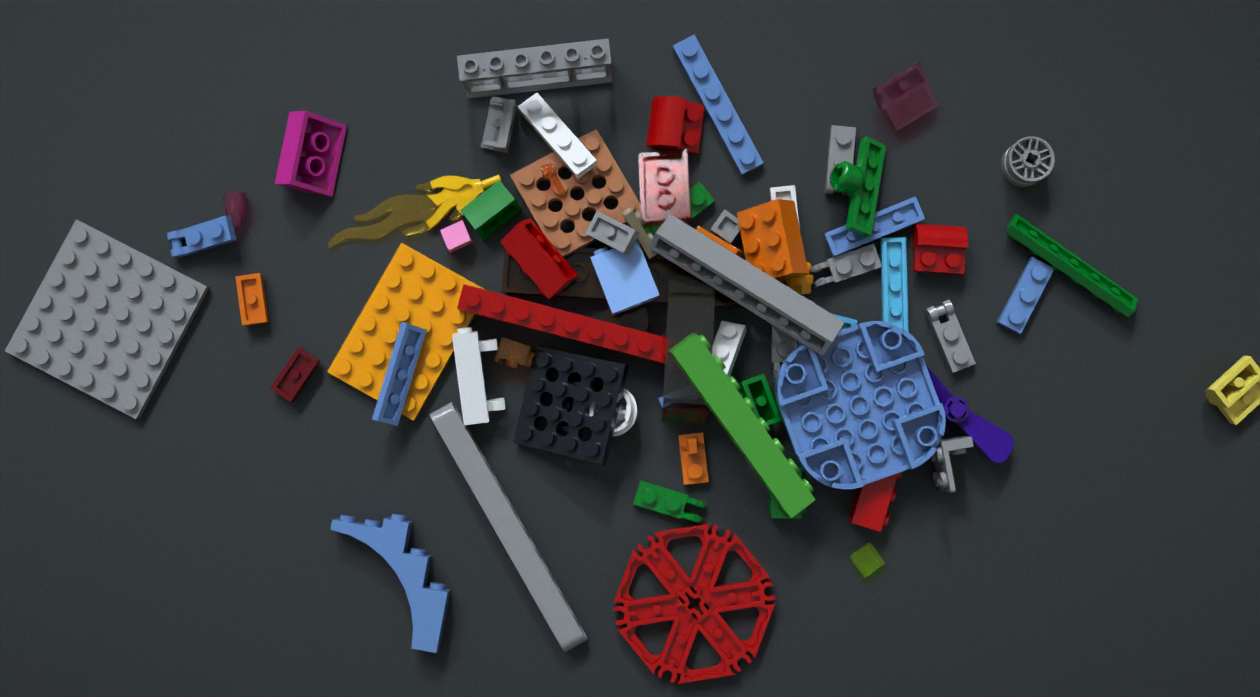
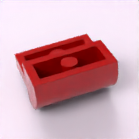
M675 96L652 98L646 147L663 151L674 150L693 155L698 154L704 105L688 102L686 98Z
M913 224V272L963 275L965 272V252L968 248L966 227Z

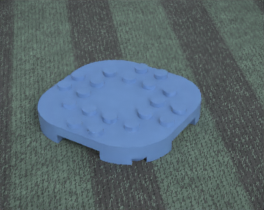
M864 322L840 330L823 356L802 344L793 350L783 361L775 382L776 402L798 462L805 472L816 481L837 489H856L899 472L916 468L925 463L936 452V448L945 432V410L943 403L939 402L923 358L925 354L920 344L909 332L889 322Z

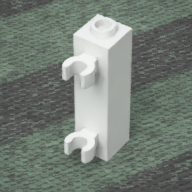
M472 327L458 328L457 333L452 334L463 422L464 425L487 423L490 419L489 411L505 410L506 408L504 398L487 400L481 358L482 351L498 350L497 338L479 341L478 331H472Z

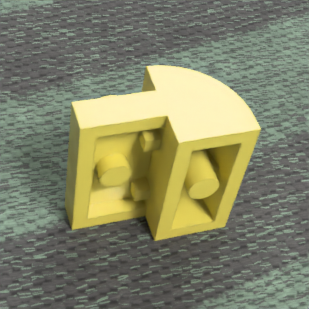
M1242 356L1205 390L1206 398L1210 404L1216 405L1230 424L1237 425L1260 404V368L1251 356Z

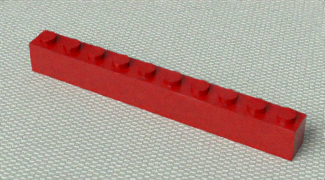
M463 284L457 306L459 311L680 369L668 352L680 341Z

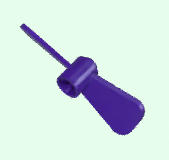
M927 366L939 402L943 403L946 422H956L968 436L972 437L973 442L989 460L995 463L1004 462L1014 446L1012 436L1005 430L969 411L968 403L963 398L953 397Z

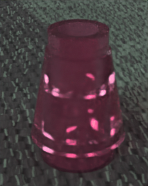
M225 191V197L222 198L226 216H231L233 226L243 227L248 202L246 192Z

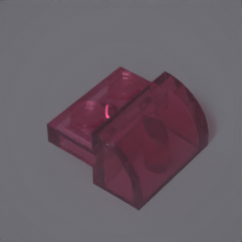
M916 62L873 89L879 110L884 111L894 131L900 130L939 106L928 86L931 83L920 62Z

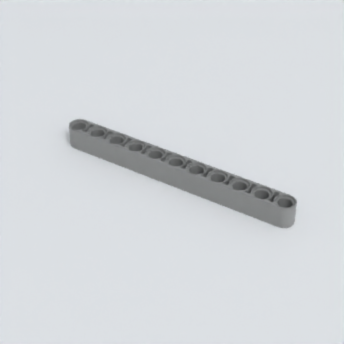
M450 402L434 411L430 416L559 645L566 653L585 642L587 637L469 428L467 425H464L463 418L453 402Z

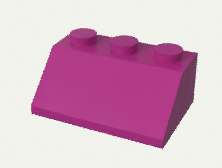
M308 111L289 112L275 184L297 191L333 197L347 125Z

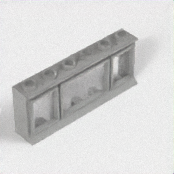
M609 38L457 56L459 80L466 90L467 99L613 82Z

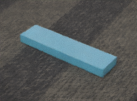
M906 237L880 238L882 321L889 322L909 332Z

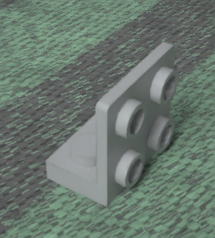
M971 436L941 439L936 452L930 457V461L934 462L936 472H933L934 484L936 487L939 486L940 491L956 492L949 454L967 453L966 448L974 447Z

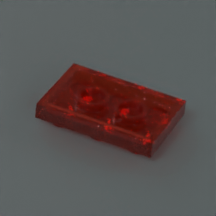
M687 148L639 153L641 216L646 223L643 226L663 224L670 214L683 222L692 221L689 155Z

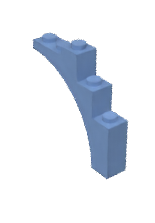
M392 514L391 517L384 518L383 526H380V521L365 519V523L356 522V517L340 515V519H333L330 530L350 535L366 543L379 553L396 572L406 591L411 607L413 624L411 649L437 653L441 646L451 589H445V584L430 582V586L426 585L432 555L425 554L426 550L411 548V551H407L413 521L406 520L407 516Z

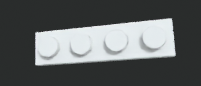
M538 93L518 106V110L577 179L598 165L597 160Z

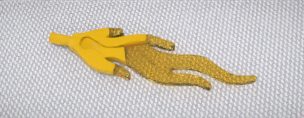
M496 175L481 181L480 179H468L459 176H442L425 184H418L415 188L419 191L444 190L433 195L404 194L390 197L366 214L354 216V219L357 221H369L386 212H392L386 219L371 226L345 229L331 239L328 247L332 248L340 241L348 238L379 239L397 227L411 222L423 221L420 225L404 229L402 234L422 233L438 225L456 207L449 216L450 221H455L463 216L460 210L485 192L484 190H487L499 180L502 183L501 177Z

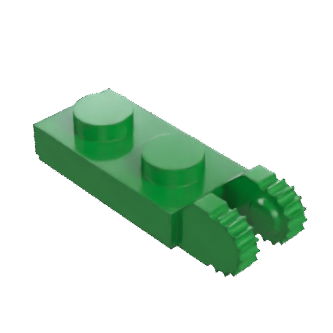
M640 480L633 505L679 519L685 518L701 523L702 517L683 511L686 502L699 508H705L707 502L688 497V494Z

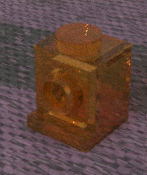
M502 337L494 361L501 364L502 359H504L507 366L519 369L520 365L530 368L535 354L531 353V346Z

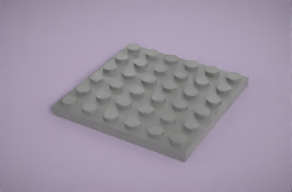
M76 219L5 352L135 419H140L210 287Z

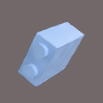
M638 239L629 255L614 248L608 250V247H604L595 251V256L590 257L612 316L659 298V292Z

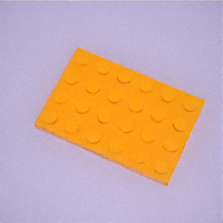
M401 243L327 372L378 400L401 322L426 329L425 338L402 410V415L415 421L454 353L452 334L457 333L458 328L469 327L475 316L457 309L463 284L480 289L484 288Z

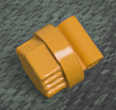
M807 262L808 272H810L811 264ZM806 274L786 280L785 283L801 295L811 293V284H813L814 276Z

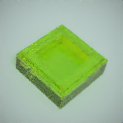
M870 542L849 556L864 578L885 564Z

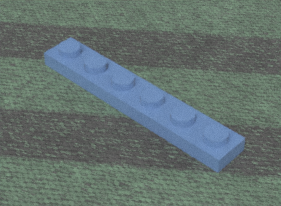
M692 35L673 45L672 49L704 105L740 175L742 176L762 166L764 162L696 36Z

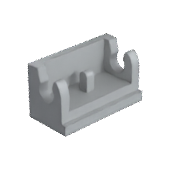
M492 97L490 99L484 136L481 143L482 149L508 153L517 111L516 100Z

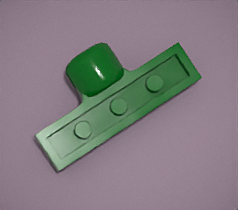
M868 136L860 141L857 165L855 166L847 161L836 164L830 174L829 181L832 188L847 194L850 198L846 230L864 238L872 235L886 145Z

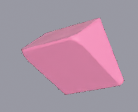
M463 220L440 230L450 253L473 243Z

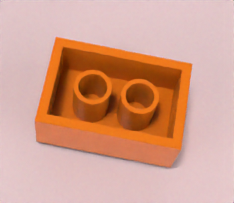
M775 199L737 212L746 261L779 282L809 274L794 201Z

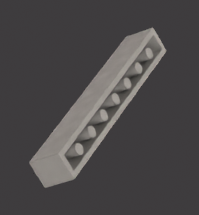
M671 214L655 233L649 247L650 249L822 356L826 353L844 324V321L824 310L811 300L803 297L790 287L782 284L769 274L753 266L748 261L732 253L727 248Z

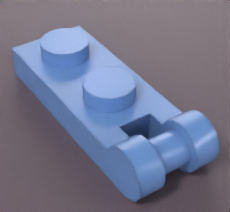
M226 215L167 233L168 241L171 242L173 248L170 250L172 258L185 257L236 241L232 218ZM182 239H186L187 246H182Z

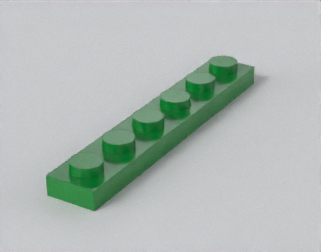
M1018 214L1011 218L1005 232L1014 241L1021 242L1034 255L1041 256L1054 269L1061 270L1074 283L1081 284L1093 296L1111 305L1116 312L1122 313L1128 318L1135 312L1138 302L1137 297Z

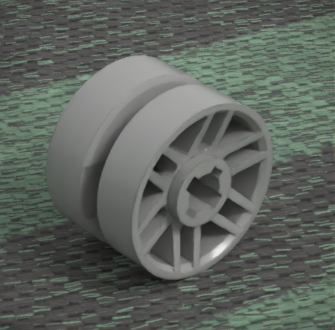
M1034 136L1024 137L1009 147L1003 154L1001 159L1002 173L1007 181L1015 186H1032L1048 176L1052 171L1055 163L1054 152L1045 140Z

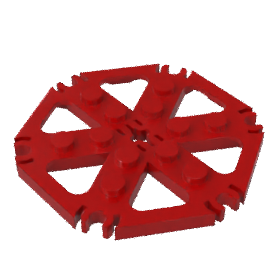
M711 523L653 532L659 539V542H655L653 536L648 535L647 538L651 541V546L646 549L640 543L637 544L638 550L643 553L642 556L633 549L613 604L617 602L624 603V605L613 607V611H622L624 613L622 619L615 620L616 625L627 624V626L622 628L617 627V630L653 674L658 665L661 666L658 670L659 678L662 677L664 671H671L670 682L672 683L676 680L677 673H680L677 684L736 675L729 665L733 664L734 669L740 672L741 668L737 664L740 658L746 659L749 664L752 662L750 656L746 653L747 651L754 658L756 657L775 606V602L765 603V600H774L775 595L764 594V589L768 586H773V583L771 581L761 583L762 580L771 577L734 532L729 542L727 541L730 536L729 529H726L723 536H717L716 530L718 525L716 524L712 526L711 534H708V528ZM697 536L701 539L702 546L689 577L670 554L667 545L673 539ZM736 551L752 570L751 579L744 582L715 586L727 552ZM640 565H647L669 594L638 599L632 598L629 594V588L637 568ZM686 592L694 599L698 597L701 599L698 604L703 612L702 614L694 607L688 608L690 602L685 594ZM755 607L759 611V616L752 635L748 640L739 639L719 614V612ZM674 620L660 654H651L635 634V629L639 625ZM698 629L720 655L721 660L718 665L699 669L687 667L686 660Z

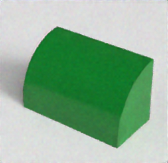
M499 180L460 211L485 241L523 210Z

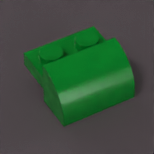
M764 374L738 383L741 387L738 392L743 399L747 397L756 408L753 413L758 419L762 417L768 426L782 421Z

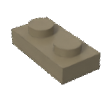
M628 208L621 212L628 226L640 233L637 239L645 255L649 259L657 255V252L649 248L654 236L651 232L646 234L642 227L646 223L639 211L634 213L631 208Z

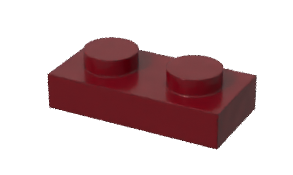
M298 347L270 389L289 402H293L321 361L301 347Z

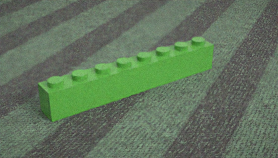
M691 333L668 350L669 354L783 512L790 518H793L816 500L811 494L814 489L805 478L801 480L798 476L799 468L791 458L788 460L782 453L785 450L777 438L772 439L768 434L770 428L762 417L758 419L753 411L756 408L747 397L743 399L738 390L741 387L732 376L728 378L723 370L726 366L717 355L715 357L712 356L708 350L711 345L703 335L698 336L696 333Z

